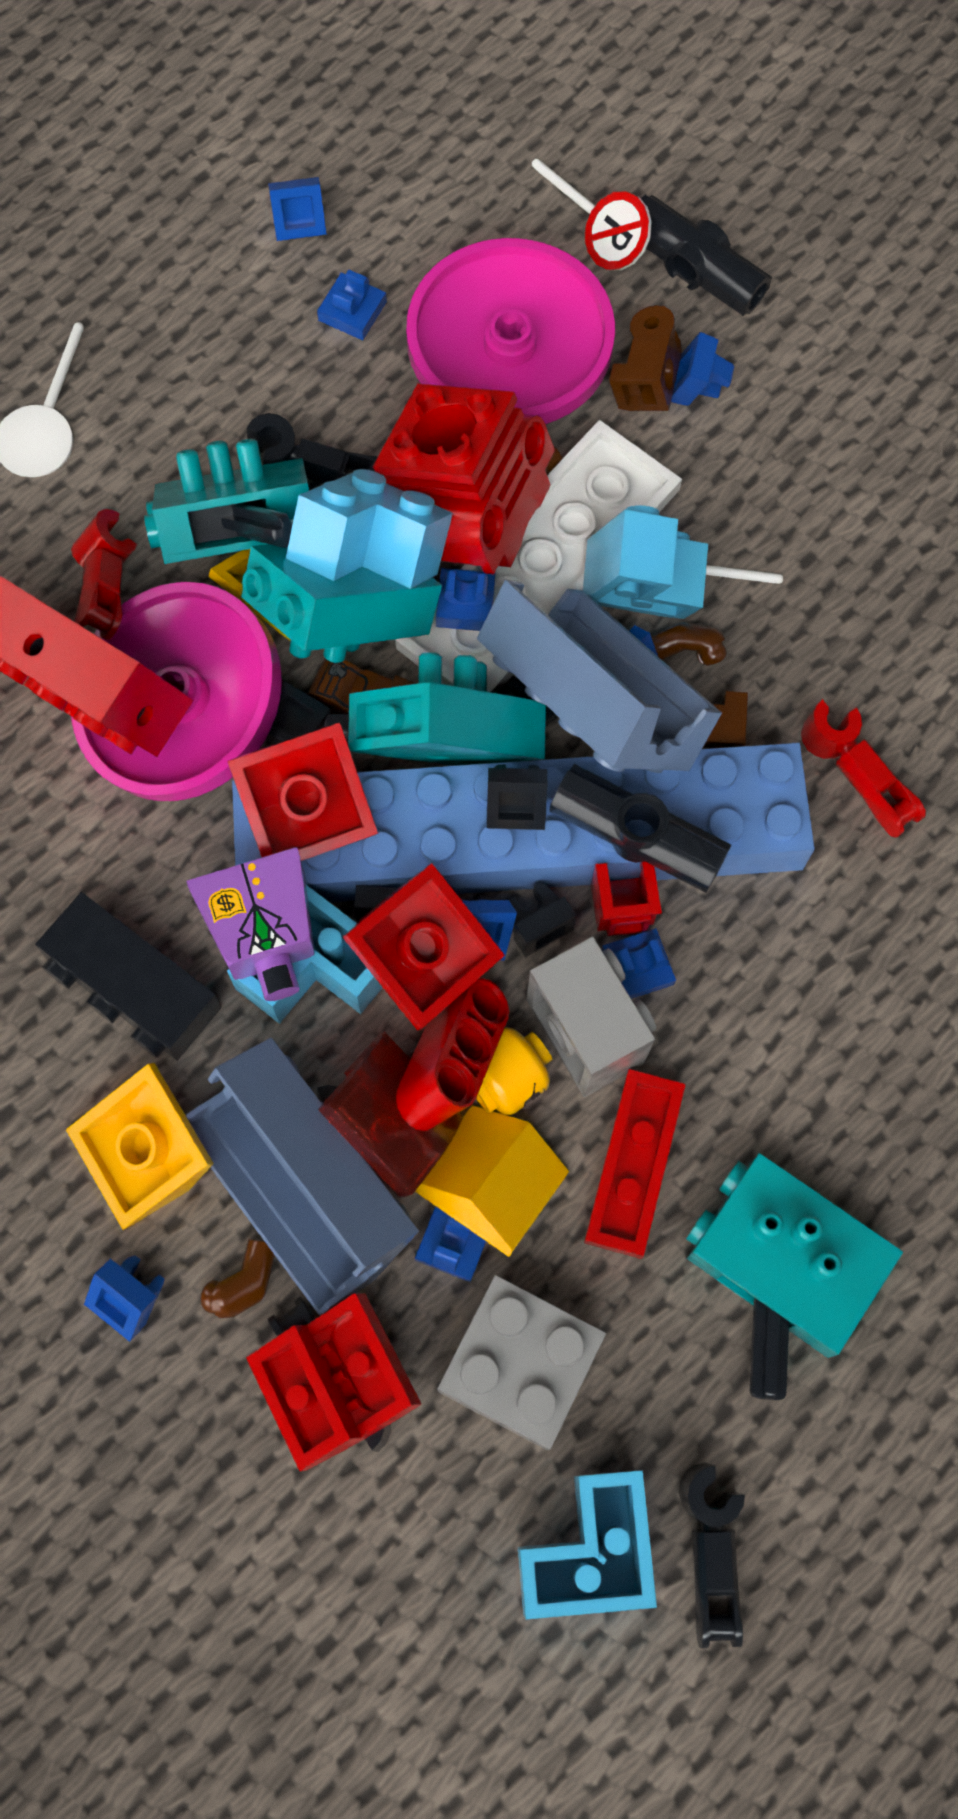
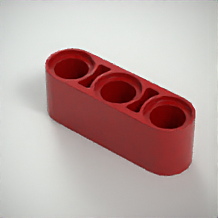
M479 978L426 1025L396 1093L397 1108L402 1118L416 1130L428 1131L471 1106L476 1100L509 1018L508 1001L501 989L492 981Z

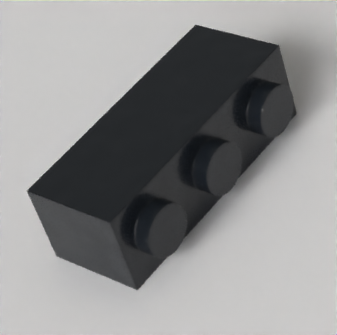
M83 892L79 893L35 944L47 959L42 968L51 977L67 989H70L75 982L92 994L86 1000V1003L113 1024L120 1016L131 1024L136 1030L130 1037L155 1058H158L165 1051L178 1061L222 1008L212 991Z

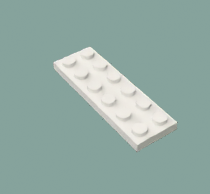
M601 420L595 423L547 475L551 486L541 506L532 515L526 527L521 547L511 568L498 566L495 571L493 603L505 580L522 582L524 584L522 593L548 615L567 589L583 591L587 539L630 506H650L658 509L660 513L680 490L682 478ZM465 564L460 569L483 572L481 566ZM436 611L429 635L395 639L396 649L418 666L419 656L422 653H438L442 657V684L453 686L454 658L459 655L474 656L477 661L484 662L487 665V692L497 693L514 675L501 669L493 662L492 658L494 655L477 640L480 631L436 627Z

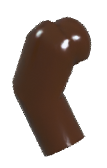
M682 622L651 635L657 655L661 660L684 650L697 651L698 661L703 665L709 666L721 662L727 655V650L722 643L725 637L715 627Z
M249 1239L241 1271L219 1282L212 1280L203 1287L200 1299L205 1311L215 1314L219 1318H233L261 1302L266 1295L275 1255L265 1242Z

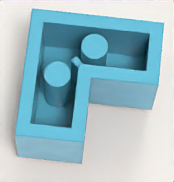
M358 469L349 475L334 481L325 482L324 485L298 496L286 559L332 581L364 567L411 589L437 575L453 513L434 505V499L424 493L402 491L387 484L386 478L383 475L371 470Z
M643 505L630 506L587 539L583 591L600 606L662 617L685 619L703 608L708 544L691 541L687 533L677 531L678 519L660 516L659 510L654 507Z
M307 885L315 955L292 963L300 990L296 994L281 1000L266 1001L257 974L234 980L230 970H227L235 990L279 1024L316 980L359 1014L366 1009L383 988L343 939V936L357 923Z
M643 1470L574 1476L580 1541L518 1547L522 1606L525 1619L657 1608Z

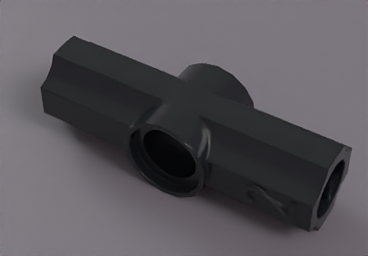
M645 194L641 198L648 207L652 222L650 240L646 249L664 261V266L669 276L674 278L677 275L689 284L686 287L689 290H694L701 286L742 316L750 314L758 306L770 288L772 276L732 250L727 235L717 224L703 219L694 224L653 195L647 196Z
M576 764L565 774L550 804L549 812L611 843L617 854L625 860L634 863L647 862L707 893L731 848V844L669 813L665 804L656 796L647 793L632 794ZM632 820H642L651 825L654 833L644 837L636 836L628 831L625 824Z

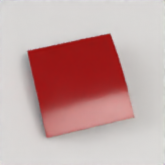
M366 1293L352 1294L309 1324L292 1326L246 1357L300 1472L306 1471L345 1451L422 1405Z

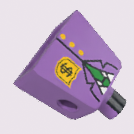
M295 847L187 880L189 891L234 980L257 974L266 1001L281 1000L296 994L300 987L292 963L315 955L305 873L298 848Z

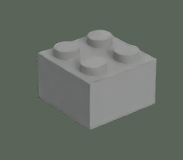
M593 936L530 970L526 997L532 1011L584 1098L626 1075L628 1069L635 1070L644 1065L655 1041L652 1032L656 1030V1024L646 1005L640 999L632 1001L621 982L625 980V973L615 954L609 948L601 951Z
M495 1275L437 1390L444 1396L545 1450H550L606 1333Z

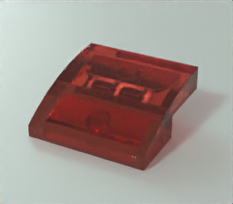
M384 1031L371 1042L344 1072L347 1077L318 1110L400 1198L412 1195L436 1165L454 1138L463 1120V1116L458 1113L427 1131L416 1130L408 1125L397 1108L396 1094L411 1059Z

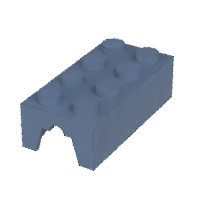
M505 580L477 637V640L494 655L492 658L493 662L501 669L514 674L524 683L527 695L535 701L547 705L559 717V725L568 733L580 737L594 750L593 757L604 767L617 772H622L625 769H646L654 773H662L663 770L690 771L722 712L584 591L567 589L547 615L522 593L524 588L522 582Z
M269 1038L215 1067L208 1081L213 1084L221 1080L225 1085L224 1089L187 1113L186 1117L214 1163L210 1167L318 1315L321 1316L352 1294L358 1293L372 1283L419 1230L410 1220L405 1206L399 1200L393 1198L374 1173L366 1155L355 1148L336 1123L331 1109L319 1101L300 1076L295 1062L289 1056L284 1055L274 1040Z

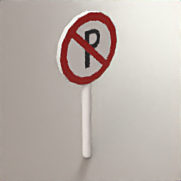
M534 159L532 166L541 175L590 214L585 228V244L587 252L595 264L609 271L624 270L635 264L645 252L651 235L652 222L649 210L641 198L627 191L612 192L602 198L595 206L542 161Z

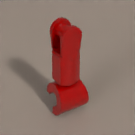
M112 509L99 511L71 547L72 556L83 567L81 595L74 622L82 627L89 625L99 630L100 637L107 641L115 635L122 621L123 614L120 596L123 564L137 547V543L129 538L119 541L110 534L112 528L119 521L120 515L119 512Z
M822 699L803 724L801 730L803 744L814 756L823 759H832L840 756L835 765L864 799L885 831L891 837H899L904 833V826L911 820L919 822L925 818L926 810L924 805L896 777L866 739L860 743L855 740L862 728V718L858 708L856 707L850 711L837 730H835L827 721L829 707ZM886 792H889L897 802L893 807L882 796Z

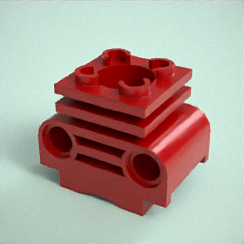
M417 383L373 465L375 472L384 475L387 484L402 491L424 493L434 499V505L453 513L441 561L481 566L484 573L493 575L498 566L511 568L521 547L526 527L532 515L541 506L551 486L545 470L555 451L543 419L537 415L523 414L521 408H515L514 406L518 399L513 391Z

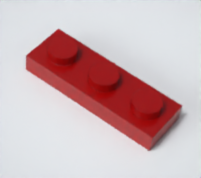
M628 1069L584 1244L639 1259L644 1257L686 1084Z

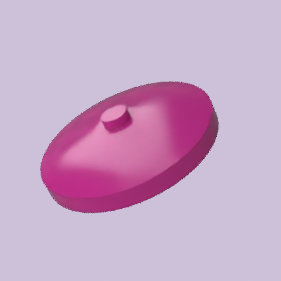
M501 238L481 241L465 246L443 258L419 283L412 296L407 314L408 355L415 375L421 384L513 391L518 399L514 406L515 408H521L523 414L540 416L545 424H548L579 408L594 394L602 383L612 359L615 338L614 313L609 297L599 280L584 264L570 254L551 245L534 240Z
M175 582L160 585L146 590L121 605L122 621L117 632L110 640H103L140 662L194 700L158 757H155L139 746L136 747L131 755L104 737L102 738L74 720L72 716L71 720L74 734L82 753L90 765L103 778L122 790L144 799L179 801L203 795L223 785L233 778L228 760L260 749L272 728L277 714L282 687L281 665L276 645L265 624L234 595L218 587L197 582ZM96 630L94 634L101 638L100 631Z

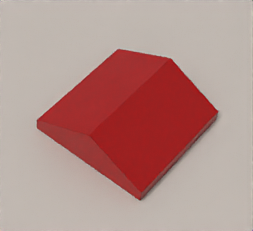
M339 722L227 761L261 857L297 847L301 861L378 834Z
M432 863L375 906L343 936V939L417 1031L424 1028L505 956Z

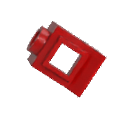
M641 862L639 878L610 881L607 863L595 864L591 892L597 931L607 930V935L612 936L646 932L649 925H654L657 914H662L655 866L647 862Z

